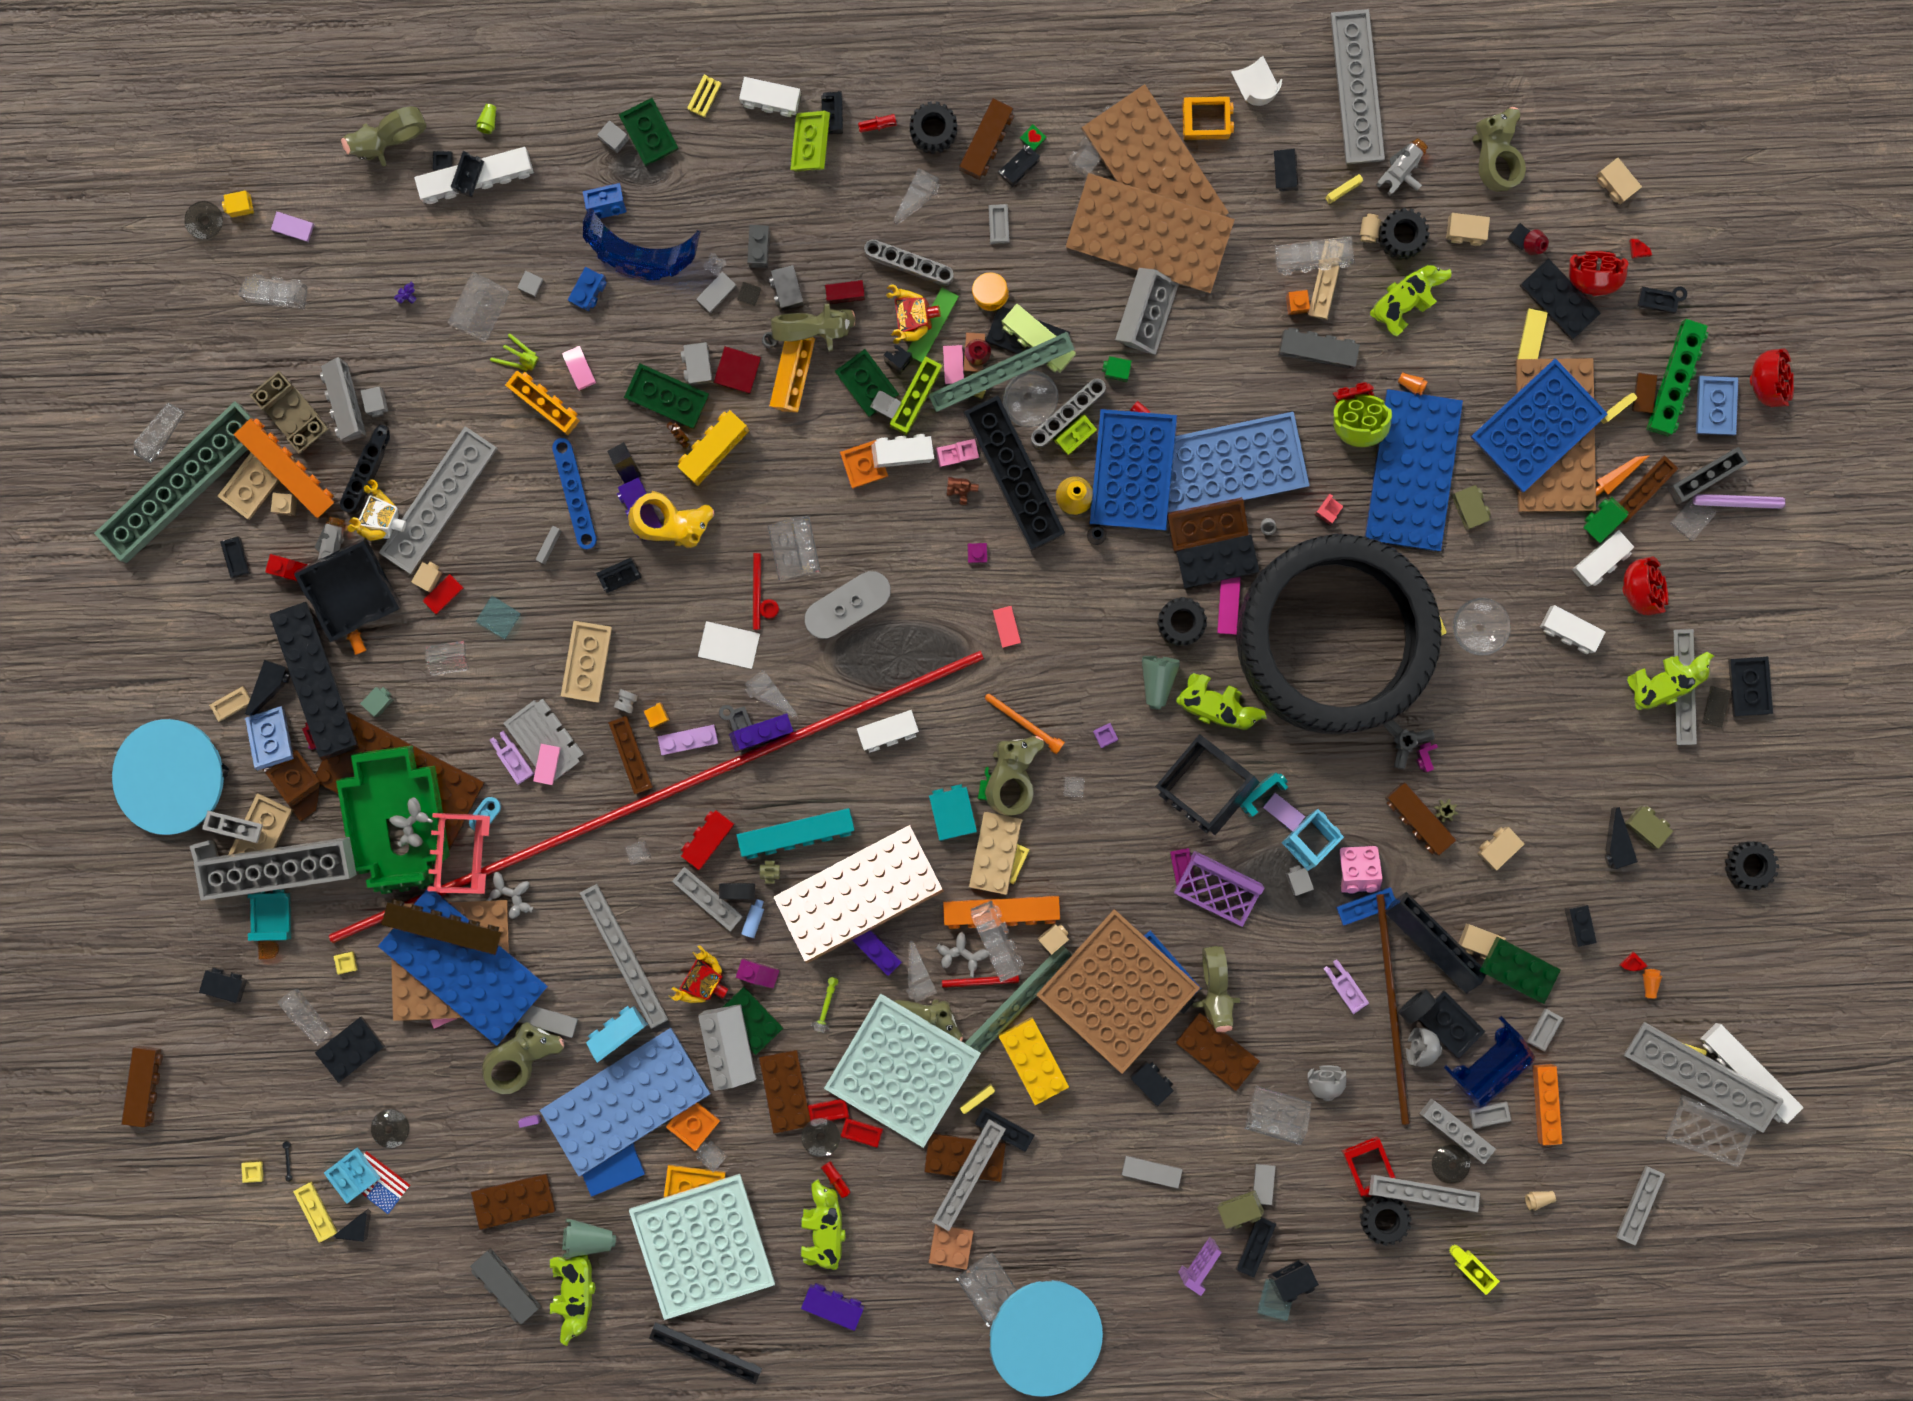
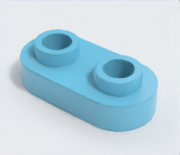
M494 797L485 798L473 815L490 816L491 824L501 810V803ZM490 803H493L495 806L492 811L488 808ZM469 820L471 829L475 831L476 820Z

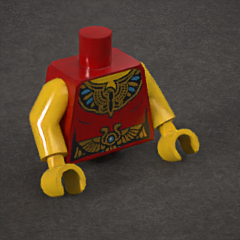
M895 285L887 287V289L893 291V294H886L887 298L897 297L895 299L898 329L894 330L891 336L896 335L898 338H895L893 342L899 344L901 340L918 341L932 328L931 318L941 317L939 305L929 307L928 301L922 295L898 289Z
M700 945L697 947L701 952L699 954L693 952L697 960L679 989L671 988L676 991L674 996L669 995V998L674 1001L703 1003L706 1000H710L713 994L723 999L729 990L719 984L723 975L722 968L717 959L706 952Z

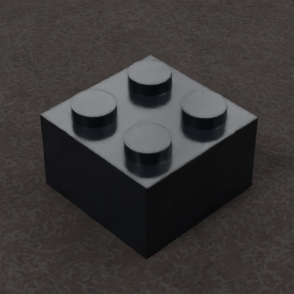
M1299 1259L1267 1275L1276 1296L1283 1302L1287 1301V1303L1298 1299L1297 1296L1302 1293L1308 1294L1313 1292L1315 1287L1319 1285L1309 1263L1303 1259Z

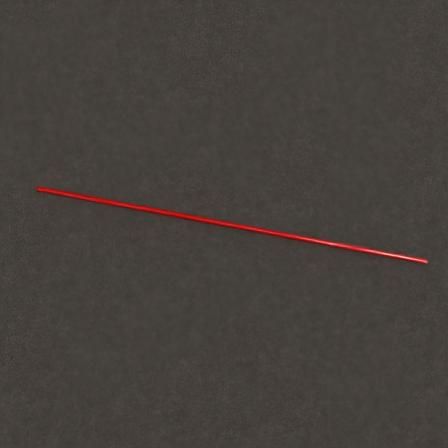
M981 651L973 653L481 868V873L489 876L984 660ZM472 872L441 887L466 886L471 883ZM437 892L440 896H443V895L447 894V893ZM422 894L405 901L404 904L415 903ZM385 910L329 934L330 941L335 943L381 923Z

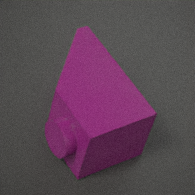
M743 958L735 978L774 988L780 970Z

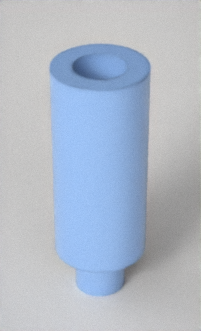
M756 899L755 905H751L741 933L742 935L755 938L764 912L762 908L764 901Z

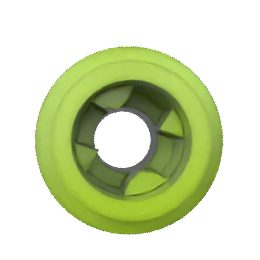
M485 104L476 122V129L479 132L491 134L495 129L496 106Z

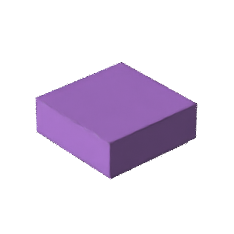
M1111 723L1093 731L1101 748L1118 740Z
M537 1114L521 1118L518 1121L519 1127L539 1124L541 1117Z

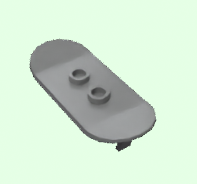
M868 571L821 598L806 611L805 625L807 630L817 638L827 639L878 610L890 597L891 587L888 580L881 573Z

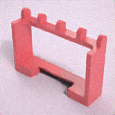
M433 813L432 817L439 818L438 831H431V835L438 836L437 850H430V854H436L435 869H429V874H435L434 887H427V891L485 894L486 874L481 873L483 836H489L490 816ZM446 819L476 820L471 888L441 887Z

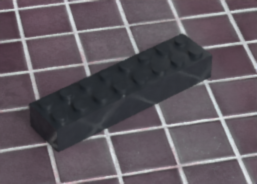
M999 395L964 411V417L1030 552L1064 536L1065 531Z
M303 602L269 614L319 758L324 761L358 749L359 745L310 606L307 602Z

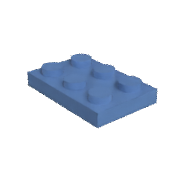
M1698 377L1696 434L1736 435L1738 378Z
M282 706L245 718L253 764L257 771L294 759L285 710Z

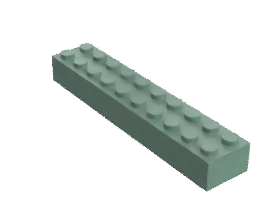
M234 401L94 534L120 561L128 563L248 450L233 434L252 416L241 404Z

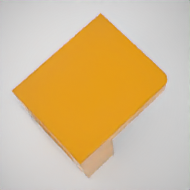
M657 703L656 706L644 711L649 727L652 729L670 721L662 703Z

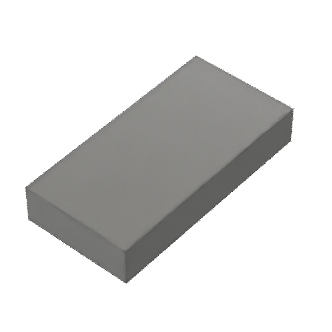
M1008 204L988 205L990 244L1009 243Z
M722 272L696 300L711 313L736 287V284Z
M555 526L551 528L536 557L538 562L546 564L562 530Z
M1545 1008L1527 1042L1545 1052L1563 1018Z
M1506 1101L1468 1109L1473 1129L1511 1121Z
M1255 1164L1253 1191H1256L1261 1204L1272 1205L1275 1165Z

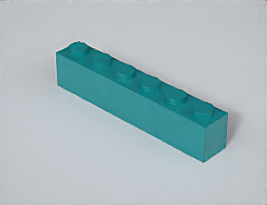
M850 808L736 835L741 857L746 856L747 859L758 857L757 853L765 852V855L777 853L776 849L784 847V851L795 849V844L802 843L803 846L814 844V840L821 839L822 842L833 840L832 836L840 834L841 838L851 836V831H855Z

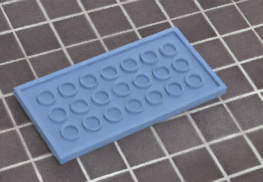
M1294 412L1176 436L1168 513L1241 497L1244 501L1309 487Z
M669 1028L545 1106L540 1112L577 1175L580 1177L706 1098L711 1092L672 1028Z

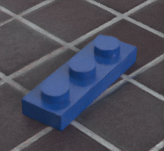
M1391 887L1337 906L1336 909L1342 925L1344 926L1377 914V894H1384L1385 908L1387 910L1391 902L1395 900Z

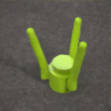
M508 334V337L525 352L520 353L507 345H504L503 348L520 357L519 362L522 364L496 358H490V361L519 368L526 372L528 369L532 371L539 357L535 356V352L528 349L513 335Z

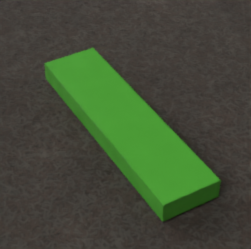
M943 287L932 306L939 305L941 317L931 318L932 328L918 341H912L907 352L912 353V358L920 363L928 355L959 298L958 295Z

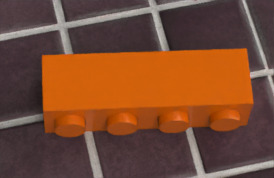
M1553 1064L1533 1065L1538 1143L1542 1145L1562 1144L1557 1066Z

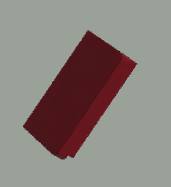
M863 280L825 285L826 301L829 305L865 300Z

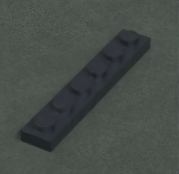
M655 1322L649 1337L651 1340L753 1384H756L762 1370L761 1367L754 1363H749L736 1355L728 1354L717 1347L707 1345L701 1340L693 1339L663 1324Z

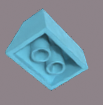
M629 1006L625 1007L619 1012L621 1015L619 1018L614 1020L612 1017L603 1024L605 1026L603 1030L599 1032L596 1029L588 1036L590 1040L586 1044L597 1063L648 1025L635 1006L629 1008Z

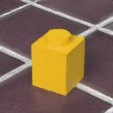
M246 190L223 195V210L232 218L254 213L251 194Z

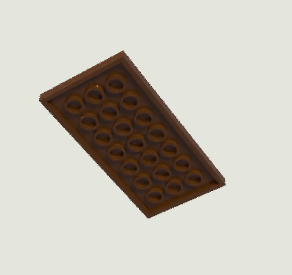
M348 712L347 714L359 748L322 761L315 775L320 781V785L338 793L337 780L355 777L351 755L361 752L412 746V744ZM413 745L416 768L436 767L443 813L469 814L485 782ZM466 819L445 820L449 850Z

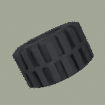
M932 101L927 102L928 105L923 103L920 105V109H915L914 115L910 118V136L913 143H916L917 148H922L923 152L928 153V151H931V154H935L936 151H939V153H942L943 149L946 148L948 150L951 143L953 144L955 137H957L956 116L953 115L951 108L948 109L945 104L943 106L940 105V102L936 101L935 104H932ZM938 119L945 125V130L941 135L931 137L923 132V124L927 120Z
M1402 208L1400 211L1397 209L1392 214L1390 213L1383 221L1378 240H1381L1380 246L1385 248L1384 252L1391 254L1390 257L1394 258L1396 256L1398 260L1403 258L1405 260L1410 259L1424 248L1430 232H1428L1429 224H1425L1427 220L1425 217H1420V212L1416 214L1414 209L1411 208L1409 211L1406 208ZM1401 224L1410 227L1414 233V240L1407 244L1399 242L1394 236V227Z
M1175 598L1165 604L1160 611L1157 620L1158 630L1168 643L1175 644V646H1188L1200 639L1205 632L1204 630L1207 627L1205 610L1203 607L1201 608L1198 602L1193 601L1191 598ZM1183 610L1192 616L1193 627L1190 631L1179 633L1173 629L1171 618L1177 611Z
M1741 842L1739 845L1732 847L1733 851L1728 852L1729 858L1725 859L1728 867H1725V871L1729 872L1727 876L1729 879H1732L1734 885L1749 890H1760L1761 888L1768 887V883L1775 881L1773 877L1778 875V872H1775L1776 868H1779V864H1776L1778 857L1773 855L1775 852L1773 849H1769L1768 845L1761 842ZM1750 854L1756 855L1760 861V870L1753 877H1749L1743 868L1744 860Z
M1372 1196L1373 1199H1368L1366 1206L1361 1208L1360 1224L1363 1227V1231L1371 1240L1378 1244L1381 1243L1387 1246V1244L1395 1245L1396 1241L1401 1242L1402 1237H1406L1408 1235L1407 1230L1411 1228L1410 1222L1412 1220L1409 1216V1209L1401 1200ZM1384 1209L1393 1210L1396 1214L1394 1225L1387 1230L1378 1229L1375 1225L1377 1214Z

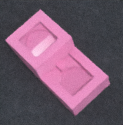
M580 346L562 353L579 391L596 383Z
M975 439L935 449L939 468L979 458Z

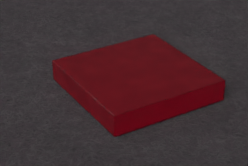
M724 346L714 383L751 394L761 357Z

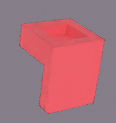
M1331 494L1326 497L1315 513L1316 516L1329 525L1335 521L1336 516L1343 508L1340 503L1332 498L1333 495Z

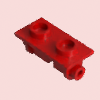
M1362 382L1353 388H1340L1337 390L1338 392L1333 393V396L1338 399L1335 403L1337 404L1342 399L1345 401L1353 399L1355 395L1359 394L1374 396L1373 391H1371L1374 390V387L1369 383Z

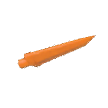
M1649 456L1635 457L1597 479L1596 482L1599 486L1596 487V497L1602 492H1605L1607 495L1611 494Z

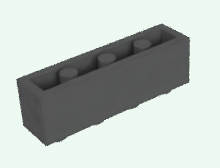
M1288 328V330L1285 329L1282 333L1278 355L1353 370L1356 367L1360 344H1356V341L1351 339L1341 341L1331 335L1321 337L1316 332L1307 331V333H1301L1299 329Z
M1737 447L1667 489L1676 504H1679L1749 462L1741 449Z
M491 1248L470 1266L472 1274L485 1283L484 1287L489 1293H494L498 1298L497 1302L502 1308L506 1307L508 1309L509 1315L514 1322L523 1324L541 1307L540 1303Z

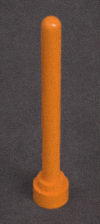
M991 694L985 696V700L1034 735L1043 739L1049 745L1048 747L1051 748L1050 751L1057 755L1065 743L1060 738L1056 739L1055 737L1053 739Z

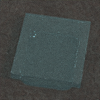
M491 596L476 622L506 639L521 613Z
M1265 1279L1257 1313L1287 1321L1292 1302L1287 1303V1301L1283 1302L1279 1299L1270 1280Z

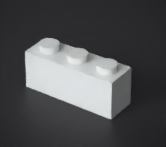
M744 77L739 100L744 107L749 109L758 107L767 113L776 111L780 112L782 116L791 117V115L796 116L801 91L794 87Z
M925 434L914 435V438L898 436L895 437V440H888V438L876 439V442L871 445L874 468L930 463L934 459L931 436L925 437Z
M1620 530L1615 531L1572 570L1587 587L1592 584L1596 586L1603 580L1602 576L1606 572L1611 573L1618 567L1616 563L1622 559L1624 561L1632 554L1630 551L1634 546Z
M1555 605L1550 606L1540 625L1544 629V633L1553 637L1554 635L1561 637L1563 643L1567 645L1574 644L1578 646L1580 652L1585 654L1596 652L1605 634V631Z
M912 710L857 728L864 751L868 750L869 753L880 750L879 746L887 744V747L898 743L897 740L905 737V740L915 738V733L919 732Z

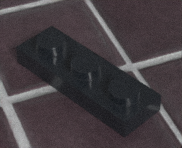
M984 1106L975 1124L984 1128L988 1119L1006 1128L1001 1139L1026 1152L1035 1134Z
M1263 1217L1255 1222L1237 1264V1271L1255 1277L1276 1227L1275 1222Z

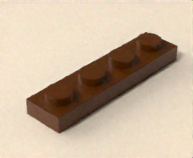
M1665 455L1618 502L1629 512L1628 516L1622 521L1623 524H1626L1678 470V467Z
M624 716L608 722L634 794L653 788L628 717Z

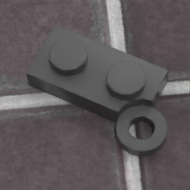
M724 705L719 709L720 718L729 721L732 732L752 725L745 706L734 710L730 705ZM725 709H728L730 711L729 716H725L723 714V711Z

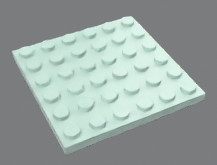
M880 994L824 1089L924 1148L981 1053Z
M741 1174L629 1209L664 1320L775 1285Z

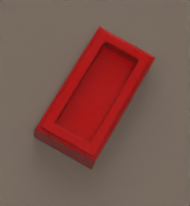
M449 574L422 601L437 615L464 587Z
M842 1099L808 1105L811 1125L849 1117L847 1102Z
M846 1118L841 1137L877 1148L883 1128Z

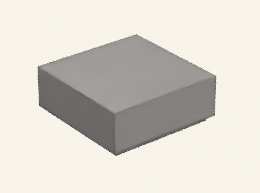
M525 271L517 288L536 297L543 278Z

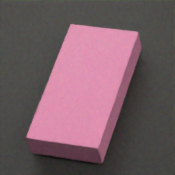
M962 345L943 346L945 385H951L964 379Z
M541 744L534 782L553 785L561 747Z

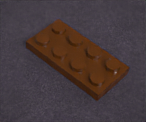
M1242 497L1168 513V523L1174 551L1249 535Z
M1200 1012L1176 1041L1180 1047L1235 1091L1238 1090L1260 1062L1226 1033L1216 1032L1214 1026Z
M792 1050L759 1057L773 1134L812 1126L798 1051Z
M932 1133L928 1139L924 1172L957 1176L977 1139ZM998 1142L978 1179L1001 1182L1006 1142Z
M547 1173L471 1191L479 1230L556 1211Z

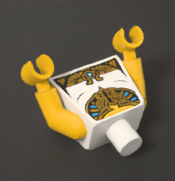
M369 480L368 484L372 486V489L366 485L364 486V491L366 493H373V496H369L360 518L353 517L349 520L351 524L347 526L348 531L354 532L356 530L358 535L369 541L383 538L388 539L393 529L404 532L406 521L398 519V508L380 489L377 490L378 484L375 480Z

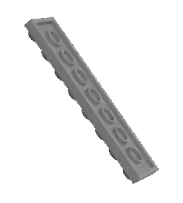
M1369 9L1331 13L1346 165L1384 161Z
M465 426L401 519L406 521L404 532L394 530L379 553L412 575L498 448Z
M1643 1022L1624 1053V1056L1763 1133L1784 1102L1783 1098Z

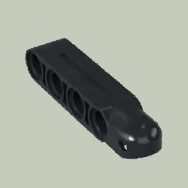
M384 425L377 426L368 444L364 447L340 500V507L345 512L356 514L361 509L367 495L364 491V486H371L368 484V481L374 480L384 458V451L390 440L389 427ZM373 448L378 449V454L375 457L370 456V451ZM365 465L370 466V471L367 474L362 473ZM361 482L362 489L356 492L354 487L357 483ZM349 500L354 501L352 509H347L346 505Z

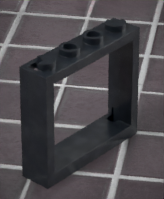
M1199 734L1155 787L1160 791L1159 796L1166 802L1171 800L1173 802L1172 806L1179 812L1182 810L1186 812L1185 817L1192 823L1197 821L1200 823L1198 827L1206 834L1210 831L1213 835H1216L1260 782L1253 774ZM1204 750L1245 780L1210 823L1169 792Z

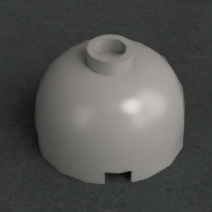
M1414 1028L1408 1038V1041H1412L1410 1050L1406 1048L1408 1063L1418 1067L1432 1065L1442 1053V1046L1438 1036L1431 1030Z
M1332 1065L1319 1066L1321 1070L1315 1072L1314 1068L1311 1069L1307 1076L1308 1085L1315 1096L1325 1101H1331L1344 1092L1346 1088V1071L1342 1072L1341 1067Z

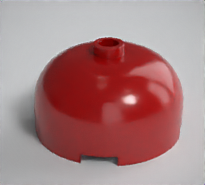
M1586 251V255L1578 257L1575 254L1570 258V281L1576 289L1592 296L1611 294L1619 290L1626 281L1629 263L1625 258L1622 260L1616 258L1614 253ZM1598 258L1602 259L1600 270H1596Z
M1784 348L1768 350L1759 355L1754 362L1752 375H1750V385L1753 387L1755 396L1762 404L1769 407L1789 406L1788 401L1793 399L1794 373H1791V368L1788 362H1791L1790 355Z
M1654 556L1634 561L1628 566L1624 574L1623 594L1633 610L1642 615L1665 613L1664 605H1668L1669 597L1666 578L1662 576L1661 571L1658 569L1661 564ZM1662 585V589H1657L1656 586Z

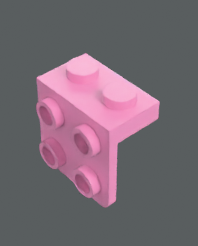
M1376 846L1341 848L1339 852L1342 868L1341 891L1348 893L1380 891L1382 873L1378 848Z

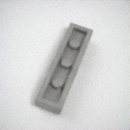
M686 867L673 879L672 882L729 931L743 918L738 911L724 899H719L717 893Z
M1645 1165L1616 1235L1617 1238L1636 1246L1665 1176L1664 1173Z

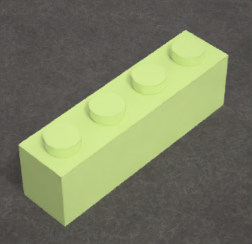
M1018 304L1002 320L1003 330L1009 335L1014 334L1018 337L1017 341L1025 348L1027 346L1032 348L1056 337ZM1071 351L1048 361L1047 367L1053 372L1058 371L1061 373L1073 359L1076 352Z

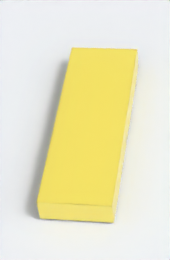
M1528 309L1517 359H1538L1547 312Z
M310 1182L294 1190L293 1192L318 1242L320 1243L334 1236L337 1230L313 1183Z

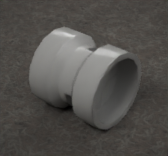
M620 689L618 694L619 700L615 702L614 707L632 714L634 709L632 705L637 701L638 695Z

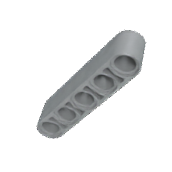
M869 240L865 244V255L872 261L941 286H948L953 281V270L946 265L877 240ZM876 246L879 250L876 254H871L868 252L869 247ZM890 252L896 254V258L892 261L886 258V255ZM907 259H912L914 261V265L911 267H906L904 265V261ZM926 265L932 268V271L928 274L922 272V268ZM942 272H947L950 274V278L942 280L939 275Z
M1098 378L1090 381L1032 433L1031 444L1035 448L1040 449L1051 442L1102 397L1106 389L1104 381ZM1094 384H1099L1102 391L1095 393L1091 387ZM1085 397L1088 403L1083 406L1079 405L1077 399ZM1070 409L1073 412V416L1066 418L1063 415V411ZM1051 422H1056L1059 425V429L1052 431L1048 425ZM1037 434H1041L1044 436L1045 441L1037 443L1034 437Z

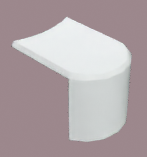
M1263 56L1244 69L1231 71L1245 101L1252 105L1262 106L1268 104L1274 99L1281 88L1282 79L1277 84Z

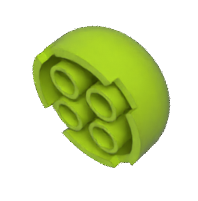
M1359 394L1355 395L1353 399L1346 401L1342 399L1334 408V430L1342 441L1351 446L1370 447L1381 442L1389 433L1392 411L1384 404V400L1371 395Z

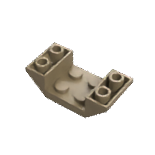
M280 371L276 372L250 394V397L261 410L265 411L284 433L287 441L298 454L329 430L319 414Z

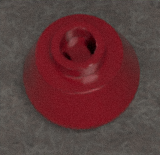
M1534 229L1524 239L1525 252L1529 255L1542 254L1548 248L1549 240L1541 230Z
M974 339L967 344L965 356L971 364L982 365L989 360L991 348L986 341Z

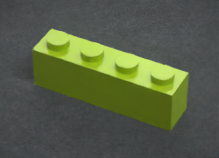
M925 356L890 422L891 428L906 436L908 435L942 370L941 364Z

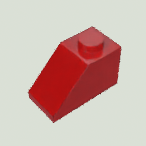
M270 554L265 573L297 581L294 573L308 564Z

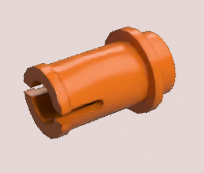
M357 629L347 634L348 637L346 638L347 640L349 639L355 655L367 651L360 637L361 632H358Z

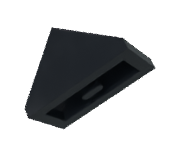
M624 442L607 451L624 484L642 476Z
M369 1208L337 1232L334 1237L336 1239L364 1242L368 1238L371 1214Z

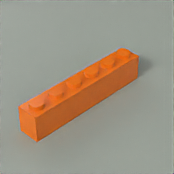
M251 417L233 435L316 518L321 516L335 502L332 499L334 495L327 488L323 490L319 486L321 482L313 474L309 476L305 472L307 468L299 460L295 462L291 457L293 454L285 446L282 448L277 443L279 441L277 437L271 432L268 434L263 429L265 426L259 419L256 418L254 420Z
M1059 896L943 902L944 925H948L949 929L960 928V925L968 924V928L979 927V924L987 923V927L999 926L998 923L1006 922V926H1016L1018 922L1025 921V925H1035L1037 921L1044 920L1045 924H1055L1056 920H1060Z

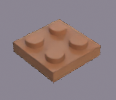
M935 1224L929 1263L967 1270L973 1230L951 1227L947 1231Z

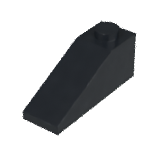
M264 660L245 712L246 715H255L284 687L285 683L289 682L291 675L288 667Z
M1620 807L1611 808L1605 860L1607 865L1611 866V869H1618L1638 862Z

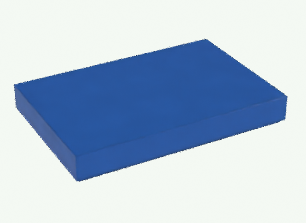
M632 1143L582 1176L592 1197L645 1174V1171Z

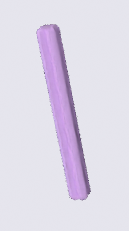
M1696 494L1693 496V504L1700 506L1782 509L1785 507V499L1783 497Z

